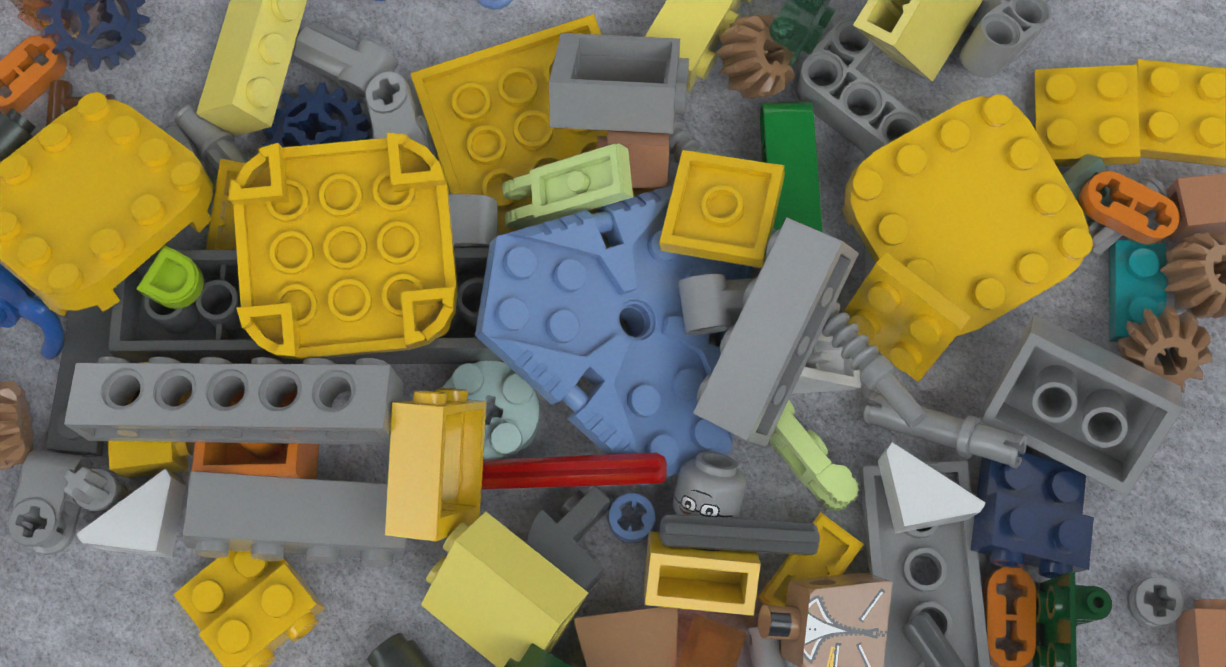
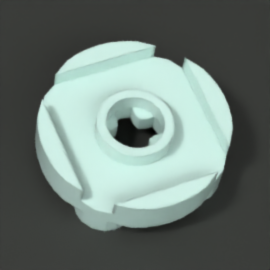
M479 361L473 364H463L454 371L452 377L443 386V388L468 390V399L495 400L496 408L503 410L501 418L494 417L491 419L490 425H485L483 460L508 459V457L516 455L521 449L524 450L534 439L540 423L538 398L534 389L506 363L500 361Z

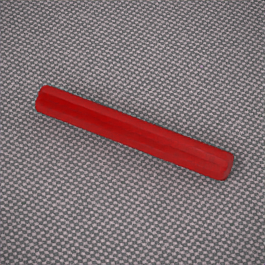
M657 452L483 460L481 490L661 484L667 477V461L665 456Z

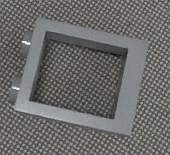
M561 33L549 80L550 127L673 134L675 114H685L686 90L688 87L689 58H679L680 39Z

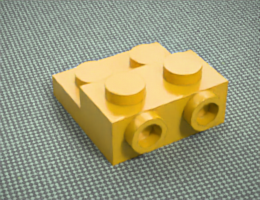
M229 550L227 557L214 560L173 594L201 631L198 635L223 667H268L276 659L272 652L286 640L290 639L292 642H296L312 631L318 624L315 616L325 609L285 556L284 559L278 561H264L252 558L249 551Z

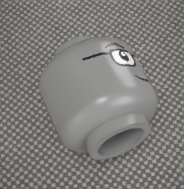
M701 452L697 454L696 459L685 462L679 472L673 499V508L676 514L739 519L747 479L743 472L737 468L738 463L731 457L714 452Z

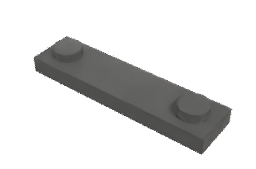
M98 305L78 311L69 310L45 449L50 452L102 456L104 441H88L64 425L76 363H98V359L101 357H116L108 351L112 307L102 312Z

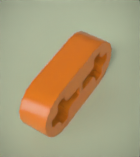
M41 35L30 36L0 61V88L6 86L12 91V94L6 99L0 95V111L6 115L11 108L18 113L23 112L50 88L52 81L59 80L65 73L67 67L66 56L63 52L58 55L52 53L56 45L52 39L42 38ZM39 54L49 59L43 66L34 61Z
M1114 171L1100 172L1087 181L1080 190V207L1088 217L1136 242L1146 245L1156 244L1173 234L1178 227L1180 217L1173 201ZM1105 186L1111 190L1109 198L1113 200L1108 206L1100 203L1102 195L1098 192ZM1151 209L1156 212L1155 221L1161 224L1154 229L1147 227L1149 219L1143 215Z
M1002 567L989 574L982 587L990 664L993 667H1024L1034 657L1036 649L1035 583L1031 576L1022 568ZM1007 577L1011 578L1012 587L1021 589V597L1013 599L1011 602V614H1006V597L996 592V586L1006 583ZM1006 622H1011V639L1015 642H1020L1021 645L1020 652L1012 653L1010 661L1006 660L1005 651L996 649L995 646L996 639L1004 638L1006 635Z

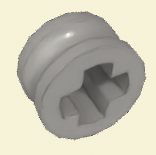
M1150 577L1134 584L1129 591L1127 604L1132 617L1140 624L1148 627H1159L1168 625L1179 618L1184 608V598L1180 588L1172 580L1164 577ZM1154 588L1158 589V598L1166 600L1167 603L1166 609L1157 611V616L1153 615V606L1144 603V595L1154 593Z

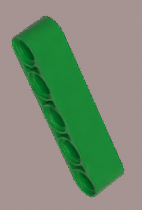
M812 102L761 103L760 138L762 162L784 165L785 172L773 229L776 231L781 229L787 217L823 233Z

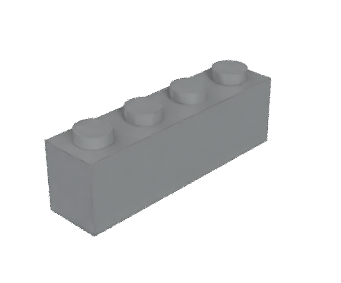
M786 217L782 228L777 230L769 240L766 250L767 259L759 276L750 282L744 293V307L735 326L727 330L721 341V355L712 374H709L702 381L698 389V404L693 414L746 441L766 447L859 253L837 238Z
M190 471L182 536L187 548H195L196 555L209 558H223L228 556L229 550L249 551L254 559L278 561L284 559V553L304 554L307 561L319 564L337 563L339 556L361 558L360 563L363 565L386 567L393 564V559L403 560L406 548V538L385 535L388 484Z

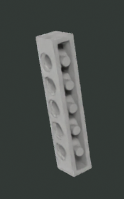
M101 357L98 359V363H76L64 425L88 441L390 445L392 402L402 401L404 382L391 365L374 358L358 359L354 365L335 364L333 361L323 358H307L303 361V364H284L276 359L260 357L252 359L251 364H232L230 361L222 358L205 357L200 359L199 364L181 363L166 357H152L148 363H130L125 359L117 357ZM140 390L137 399L128 405L130 397ZM192 390L190 398L184 404L178 406L180 398L186 392ZM245 390L240 402L229 407L231 398L236 393ZM298 391L295 400L290 405L280 407L282 399L288 393ZM351 391L350 398L344 405L332 408L333 401L339 394Z

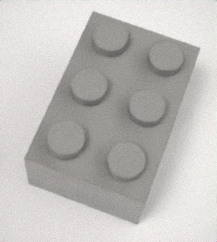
M1033 315L984 402L981 422L1001 430L1026 435L1027 446L1128 496L1184 407L1181 386L1043 318Z

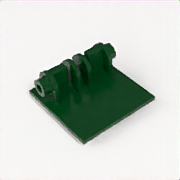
M1068 572L1040 583V591H1036V623L1040 624V645H1036L1032 660L1033 667H1077L1076 626L1102 620L1110 614L1112 600L1106 590L1097 586L1076 585L1075 572Z

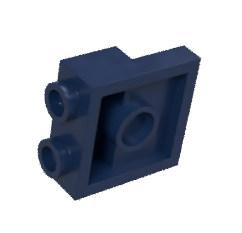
M1018 453V457L1022 458V462L1017 469L1010 467V465L981 457L977 497L986 504L981 512L974 516L971 551L990 555V562L1002 567L1021 568L1024 564L1038 567L1039 575L1050 579L1068 572L1076 573L1089 570L1094 517L1083 514L1086 475L1063 463L1027 453L1024 455Z

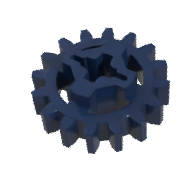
M43 0L49 4V7L39 8L36 12V18L49 21V25L41 31V37H54L58 42L54 46L52 53L58 55L65 50L71 54L69 65L75 67L82 59L87 60L90 72H95L99 69L101 60H104L110 70L115 69L120 65L118 54L122 58L130 60L136 55L130 43L140 46L147 38L137 28L145 27L150 22L149 17L140 15L137 12V9L146 3L145 0H116L121 6L124 16L119 13L114 0ZM99 2L97 20L100 23L87 33L90 26L88 23L90 15L87 12ZM62 19L68 21L73 32V38L66 31ZM103 38L111 42L113 40L118 41L117 44L111 47L92 48L96 40Z
M320 82L316 93H309L306 86L302 84L299 85V97L293 99L287 93L282 94L281 97L285 104L282 110L276 109L273 120L275 123L272 124V127L262 129L264 135L269 140L262 144L263 147L279 143L283 148L287 146L294 147L369 140L370 137L366 131L371 127L366 114H361L363 110L356 98L348 101V97L341 87L330 95L325 83ZM332 112L340 115L348 123V126H343L340 120H333Z

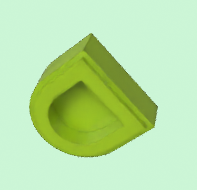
M164 245L136 289L142 295L165 307L179 309L191 305L198 299L203 290L204 278L200 268L189 257Z

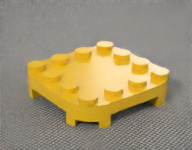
M99 92L89 93L79 100L77 106L60 115L0 163V264L39 296L51 311L63 317L66 315L67 310L78 311L96 305L104 312L120 302L113 289L187 225L199 233L212 219L208 213V208L213 196L212 190L215 188L202 163L191 150L131 106L117 100H108L104 94Z
M1001 94L991 97L978 96L963 101L874 151L851 171L852 174L845 186V202L842 211L848 226L853 224L874 262L876 263L888 252L971 316V319L957 336L986 326L1063 281L1081 265L1083 258L1090 253L1093 246V240L1089 234V227L1083 210L1032 123L1017 106L1013 105V102L1007 96Z
M386 132L387 138L283 148L279 143L258 148L260 153L244 164L236 180H231L228 201L233 204L241 302V307L237 308L242 328L247 331L258 346L283 359H324L411 350L428 345L448 332L451 321L456 314L458 298L449 189L440 161L436 159L427 147L410 139L407 134Z

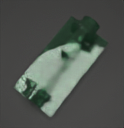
M787 0L777 17L772 21L770 35L773 40L794 52L788 64L789 66L793 67L801 51L809 55L812 54L836 11L828 6L830 0Z

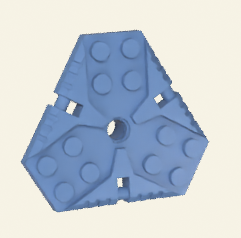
M673 185L602 206L597 210L598 213L591 214L588 210L495 237L490 241L475 333V336L551 405L562 400L570 407L573 412L568 420L606 454L657 452L665 456L667 461V477L679 473L685 462L696 459L697 454L701 452H714L723 455L732 452V433L693 414L698 404V389L702 381L709 374H712L720 358V345L727 330L711 333L718 335L717 346L708 344L709 334L686 335L678 282L688 277L704 274H723L725 280L751 279L752 266L661 251L659 241ZM605 232L611 248L606 249L601 233ZM620 316L626 320L629 326V335L620 326ZM582 376L593 385L587 394L576 385Z

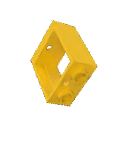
M437 388L436 391H413V400L392 402L385 524L386 536L438 541L449 537L462 522L470 527L480 517L487 401L468 399V390Z

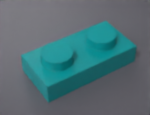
M1117 240L1109 247V341L1118 342V339L1130 336L1126 330L1127 321L1138 324L1145 321L1143 317L1145 308L1152 310L1154 315L1159 317L1166 307L1167 291H1163L1167 287L1166 276L1160 271L1166 266L1165 243L1146 245L1136 241Z

